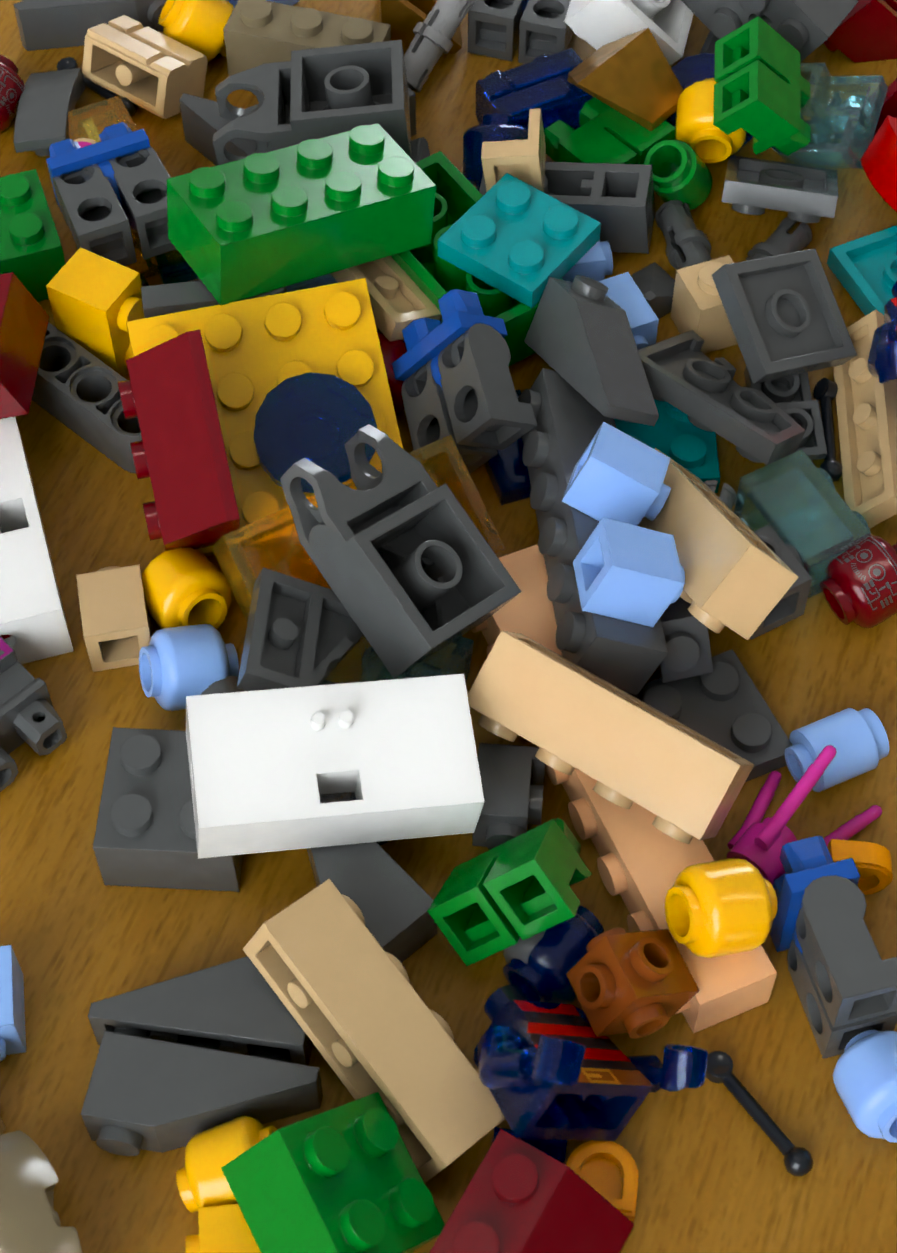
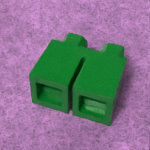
M759 16L715 42L714 81L717 84L714 85L713 125L727 135L739 128L744 129L753 136V152L756 155L773 146L783 155L788 156L807 146L811 141V126L801 119V108L810 99V82L800 75V52Z
M593 97L580 110L579 126L581 127L575 130L565 121L559 119L545 129L544 136L546 154L555 162L644 165L648 151L655 144L664 140H675L676 127L665 120L651 132Z
M560 818L551 819L454 867L427 912L465 965L469 966L517 944L520 937L522 940H525L575 917L581 902L570 886L590 877L592 873L580 858L581 845L564 820Z

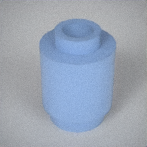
M847 708L792 731L789 736L792 746L785 749L784 755L789 772L798 783L824 747L828 745L834 746L837 750L835 757L812 788L815 792H821L875 769L878 766L879 760L888 756L890 746L882 722L871 709L864 708L856 711L853 708Z

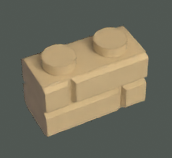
M122 15L110 20L108 25L102 23L88 29L84 42L82 74L84 78L127 98L132 103L163 119H167L181 112L179 100L183 93L203 98L208 59L206 55L148 26L143 27L142 23Z

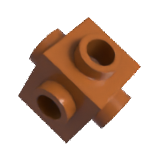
M623 928L605 931L587 944L586 949L588 953L566 974L596 1037L628 1033L632 1039L648 1036L666 1025L669 1019L700 991L668 929L626 933Z

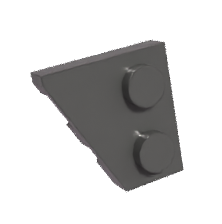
M263 567L254 582L237 688L255 691L321 685L364 635L332 589Z

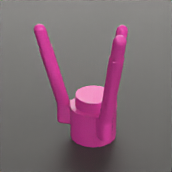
M828 745L824 747L773 817L765 818L761 823L782 778L779 771L775 770L769 773L742 827L727 844L730 849L727 853V859H746L759 870L763 878L767 879L772 886L775 879L786 873L780 860L782 846L789 842L797 841V838L786 824L835 757L837 750L834 746ZM878 805L871 806L824 837L826 846L831 839L848 840L866 828L868 824L882 815L881 807Z

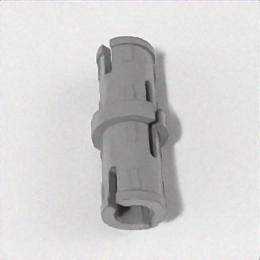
M437 0L424 22L416 24L413 29L415 36L404 54L407 83L411 90L420 93L430 72L442 54L449 53L453 46L451 39L461 21L475 3V0Z

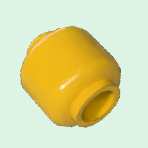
M167 0L160 13L158 23L164 27V35L206 55L209 62L218 53L226 56L223 29L234 9V5L228 0Z
M714 78L697 81L685 88L680 94L677 104L675 138L690 145L704 163L722 162L736 153L745 143L747 133L744 129L739 128L727 135L713 125L714 85L717 84Z
M191 547L174 548L164 551L151 560L142 573L148 614L161 629L198 624H211L217 629L225 620L232 601L231 586L224 574L199 551Z
M729 858L690 865L682 870L676 877L673 887L667 892L664 909L668 928L676 941L684 944L696 956L714 958L751 951L763 944L770 932L772 920L776 917L778 901L772 884L763 878L755 866L746 859Z
M241 1116L191 1137L185 1148V1167L178 1169L176 1172L178 1190L188 1211L193 1213L198 1211L200 1207L238 1204L221 1168L277 1130L276 1127L273 1125L264 1127L255 1118Z

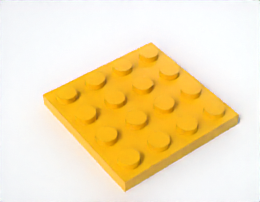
M366 278L126 322L133 357L186 332L201 331L240 517V541L195 549L206 557L298 539L292 513L286 502L280 480L295 462L306 458L332 473L342 484L356 489L351 478L350 465L344 444L358 432V429L370 424L387 434L396 444L403 448ZM365 443L366 458L374 468L382 473V463L378 453L372 446ZM301 478L304 495L312 505L318 507L313 487L308 481Z

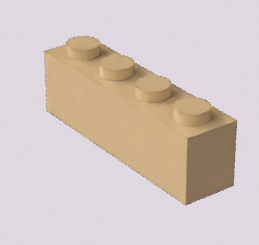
M655 447V450H657L658 452L664 454L663 452H661L659 449H657V448ZM670 459L663 481L664 484L671 487L669 496L658 516L653 521L643 517L639 526L674 535L680 565L683 566L685 571V584L680 597L691 604L687 610L698 621L715 633L719 634L727 626L746 640H749L797 580L798 576L699 477L673 459Z
M500 632L468 693L469 707L482 714L478 723L483 728L512 742L515 741L517 735L525 738L539 747L535 757L541 762L568 775H572L575 768L597 780L593 790L598 795L626 809H630L633 802L657 815L652 823L657 829L686 844H690L693 836L699 840L716 837L755 765L520 633Z
M330 879L263 923L243 948V951L354 1099L357 1100L379 1092L390 1116L398 1127L399 1134L424 1183L450 1165L510 1115L500 1103L497 1089L490 1078L482 1071L474 1069L455 1044L453 1033L448 1023L438 1013L429 1010L410 985L408 974L402 963L394 955L384 951L365 926L363 914L357 904L348 896L341 894Z

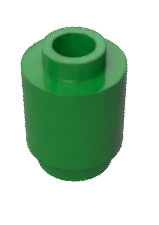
M664 140L655 144L648 151L644 165H652L654 192L664 203L670 200H679L683 204L686 202L689 209L692 210L700 206L707 199L712 188V175L708 167L690 145L680 140Z

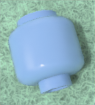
M211 624L170 627L157 630L152 635L149 646L141 647L139 652L141 685L147 698L155 697L157 703L163 709L168 711L186 709V696L201 695L212 683L225 679L228 676L238 677L239 661L235 646L232 643L225 644L219 631Z
M867 1030L857 1034L847 1043L844 1053L837 1060L832 1075L833 1081L843 1104L854 1124L861 1132L871 1138L885 1139L888 1142L897 1143V1031L887 1030L881 1032L878 1030Z

